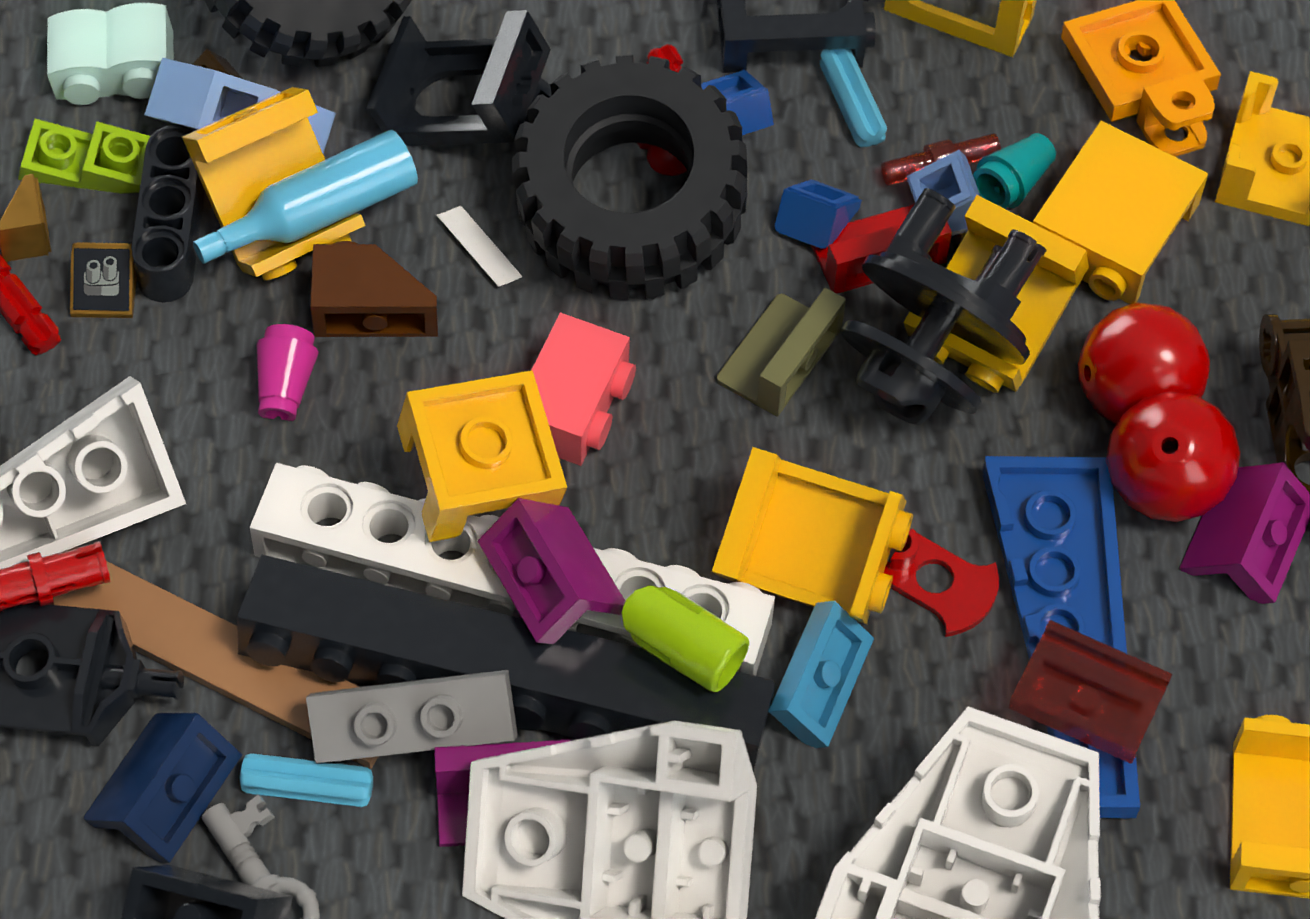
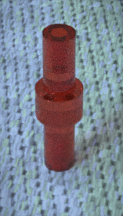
M995 133L954 144L950 139H945L924 145L923 152L882 162L881 172L886 185H892L907 181L906 176L957 150H960L967 157L969 164H972L1000 150L1001 146Z

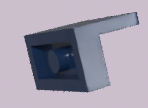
M157 713L149 721L84 815V820L95 828L119 829L149 857L161 863H170L243 754L198 713Z

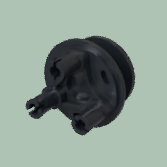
M924 188L886 251L881 252L879 256L868 255L862 264V270L877 287L904 308L922 318L910 339L905 344L883 331L855 320H847L840 330L842 337L866 357L858 371L857 384L873 393L877 405L883 410L907 423L915 425L924 423L935 411L939 402L969 414H975L982 403L980 397L967 384L933 361L950 333L1010 364L1022 365L1026 362L1030 355V351L1025 345L1026 337L1010 319L1021 303L1016 297L1040 258L1047 251L1042 245L1036 244L1037 241L1029 235L1012 229L1003 247L999 245L993 247L990 257L975 280L931 261L932 258L928 253L956 206L949 199L929 188Z

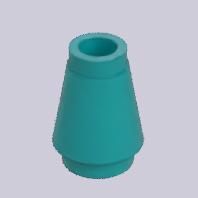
M1033 133L1027 138L981 158L977 164L976 171L973 173L980 197L1004 209L1019 206L1045 171L1055 161L1056 150L1052 142L1042 134Z

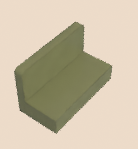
M824 288L811 307L808 308L785 294H778L717 374V383L778 417L840 333L843 325L846 299Z

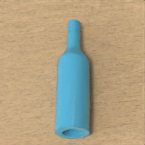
M390 129L269 185L260 193L255 205L244 217L224 226L216 232L193 241L195 252L200 261L205 264L224 255L226 252H231L254 241L271 240L285 244L295 242L418 183L416 167L401 137Z

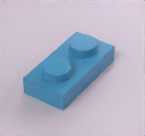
M835 600L817 602L768 711L800 741L814 748L829 746L874 640V637L854 618H851L850 614Z

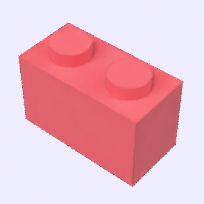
M563 313L559 314L532 370L558 457L582 466L590 447L597 450L603 447L612 423V414L607 413L614 397L621 400L627 397L635 377L636 365L629 363L630 337Z

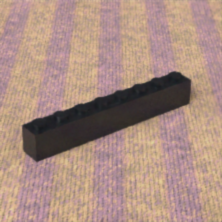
M263 554L260 557L237 616L238 654L251 657L254 661L266 666L285 665L314 672L320 678L330 682H343L347 680L363 686L508 670L517 728L523 730L540 729L572 737L575 740L670 721L741 730L753 773L776 682L775 680L737 671L732 680L721 691L713 692L689 677L684 676L641 647L567 630L555 644L538 643L523 618Z

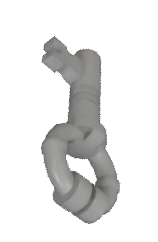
M260 795L248 801L244 811H236L231 814L224 803H219L209 808L202 815V820L229 859L231 865L234 866L235 871L238 872L244 884L289 894L295 897L297 904L302 907L303 919H319V904L314 890L296 878L279 877L278 875L270 874L247 839L253 833L256 825L264 826L275 818L268 808H265L263 811L260 810V808L266 805Z

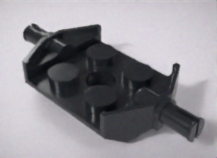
M38 603L18 605L0 611L1 728L82 735L88 738L92 746H100L134 705L136 698L146 695L179 700L182 696L180 688L183 689L184 687L183 672L145 669L142 661L137 658L127 624L119 611L49 604L40 606ZM37 649L49 652L48 662L40 672L28 676L17 674V664L24 654Z

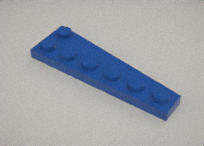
M985 456L982 468L983 480L1048 735L1099 752L1100 818H1136L1140 810V797L1114 494L1106 462L1107 457Z

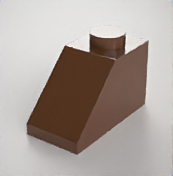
M339 241L333 244H313L311 314L315 337H438L437 296L376 244H358L352 241Z

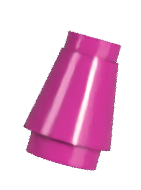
M276 324L268 326L265 329L264 338L257 341L258 401L260 403L258 414L261 417L275 419L277 416H280L282 420L288 421L296 419L297 409L300 406L319 354L318 349L314 346L315 336L310 331L294 325Z

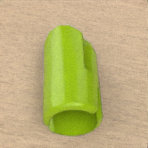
M646 586L635 590L625 601L622 610L623 625L626 631L631 634L632 639L644 650L710 691H721L732 680L746 657L750 643L747 636L675 590L667 587Z

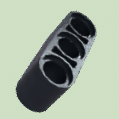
M178 125L166 126L155 131L147 142L132 241V257L139 288L144 296L152 301L161 303L180 299L191 288L197 255L193 241L199 239L205 193L203 184L182 138L193 131ZM169 264V265L166 266V267H159V268H158V266H160V265Z

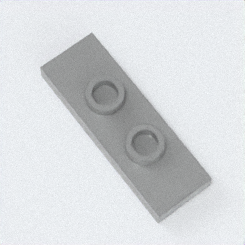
M508 670L310 693L306 697L316 763L435 750V747L472 746L514 741L518 736Z

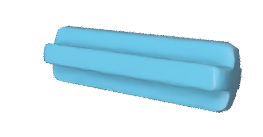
M851 49L823 50L821 52L820 67L855 143L861 148L882 143L886 138L887 126Z
M250 753L244 757L241 765L240 785L241 790L249 794L364 807L368 805L372 795L373 774L371 769L363 766L329 762L316 763L312 760Z

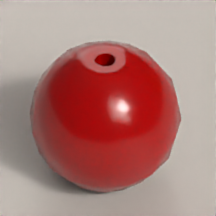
M1136 302L1113 310L1089 331L1079 358V379L1086 397L1096 412L1116 425L1124 412L1145 397L1171 391L1195 394L1202 398L1209 378L1210 358L1208 349L1198 329L1188 318L1170 307Z
M1168 391L1145 397L1123 413L1110 434L1106 462L1112 485L1128 506L1151 519L1179 522L1202 516L1224 500L1237 478L1241 452L1234 427L1217 406L1195 394Z

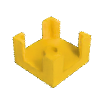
M1250 71L1237 112L1215 203L1310 227V117L1272 108L1271 104L1278 85V79Z
M533 370L407 392L397 428L404 452H410L416 446L428 489L422 508V518L429 542L458 537L462 534L468 515L509 508L518 498L560 505L566 492L567 484Z

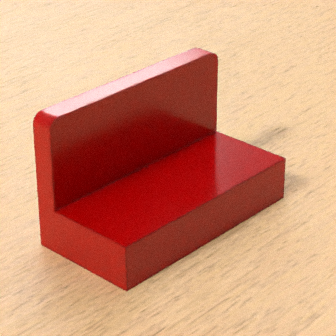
M914 204L849 222L836 240L829 244L827 248H818L811 245L832 292L838 294L873 284L862 270L863 262L868 255L879 256L881 252L886 251ZM948 222L928 253L932 258L931 261L938 265L947 262L952 230Z

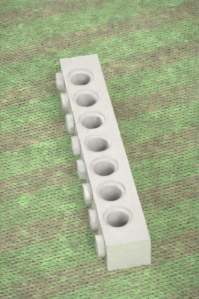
M280 463L275 464L250 525L254 556L261 557L263 554L522 618L477 542L500 517L494 515H483L480 517L468 515L460 536L429 542L422 518V508L426 498L417 501L391 494L387 489L375 483L360 482L354 484L329 477L320 469L303 465L294 468ZM325 518H337L341 520L339 523L332 526H321L316 524L317 522ZM388 534H396L403 537L393 543L378 541L380 537ZM594 548L625 601L635 590L643 587H667L683 594L747 636L750 642L749 649L738 672L756 676L772 625L775 596L764 594L755 586L747 583L732 582L726 584L700 577L695 571L684 566L670 565L663 567L637 560L635 556L621 549L608 548L600 550ZM447 551H459L465 554L455 560L439 557V555ZM587 610L568 629L640 647L624 628L622 614L617 615Z

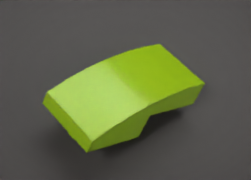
M35 118L20 166L18 180H22L24 175L34 174V177L38 178L39 183L121 194L140 192L145 149L150 136L97 121L94 132L91 134Z

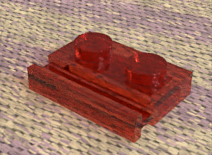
M1049 620L1045 632L1037 644L1011 697L1009 709L1132 764L1173 674Z

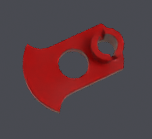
M913 528L910 529L903 547L904 552H895L891 557V563L887 560L884 573L893 576L891 589L935 614L943 623L945 637L958 635L974 628L989 614L995 603L999 589V574L996 562L981 566L971 564L920 535ZM938 564L950 571L953 583L946 591L931 593L924 590L918 584L916 573L922 566Z

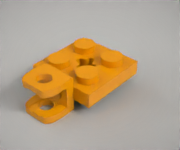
M1136 0L1063 22L1061 38L1111 122L1138 114L1137 123L1148 143L1174 157L1205 147L1207 130L1203 121H1208L1213 116L1215 104L1210 91L1218 89L1221 73L1175 0ZM1137 50L1142 56L1152 55L1153 57L1150 61H1137L1130 57V51ZM1168 128L1176 131L1179 128H1183L1187 133V137L1181 141H1174L1166 136L1165 130Z

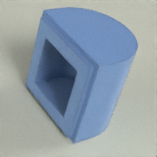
M960 150L906 176L915 203L924 188L936 191L956 206L947 221L951 230L968 229L965 214L976 195L980 196L967 157Z

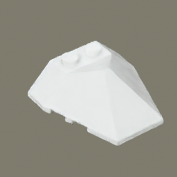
M967 707L917 767L914 776L891 803L888 802L878 814L874 824L851 852L848 851L834 867L815 919H1099V903L1101 900L1098 866V840L1100 837L1099 752Z
M670 721L478 759L471 762L462 896L505 919H747L757 784L741 730Z

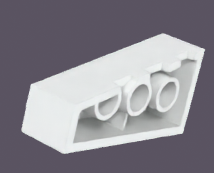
M129 376L0 465V569L28 561L27 555L40 552L42 557L56 553L59 554L186 504L139 381Z

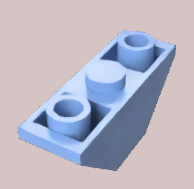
M162 57L144 115L196 131L278 94L280 91L216 70ZM315 105L318 113L308 117V120L324 154L336 113Z

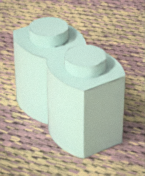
M133 3L118 6L107 12L93 9H77L64 11L48 18L47 76L56 100L66 99L68 102L76 105H88L97 101L99 97H110L114 94L138 99L149 98L162 57L174 60L173 28L165 5Z

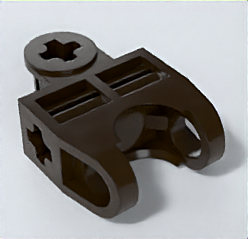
M1265 314L1262 317L1259 331L1260 359L1270 388L1265 405L1277 463L1284 462L1297 477L1295 466L1301 462L1310 461V318L1280 320L1277 314ZM1297 477V479L1302 483V485L1308 490L1310 494V485L1302 482Z

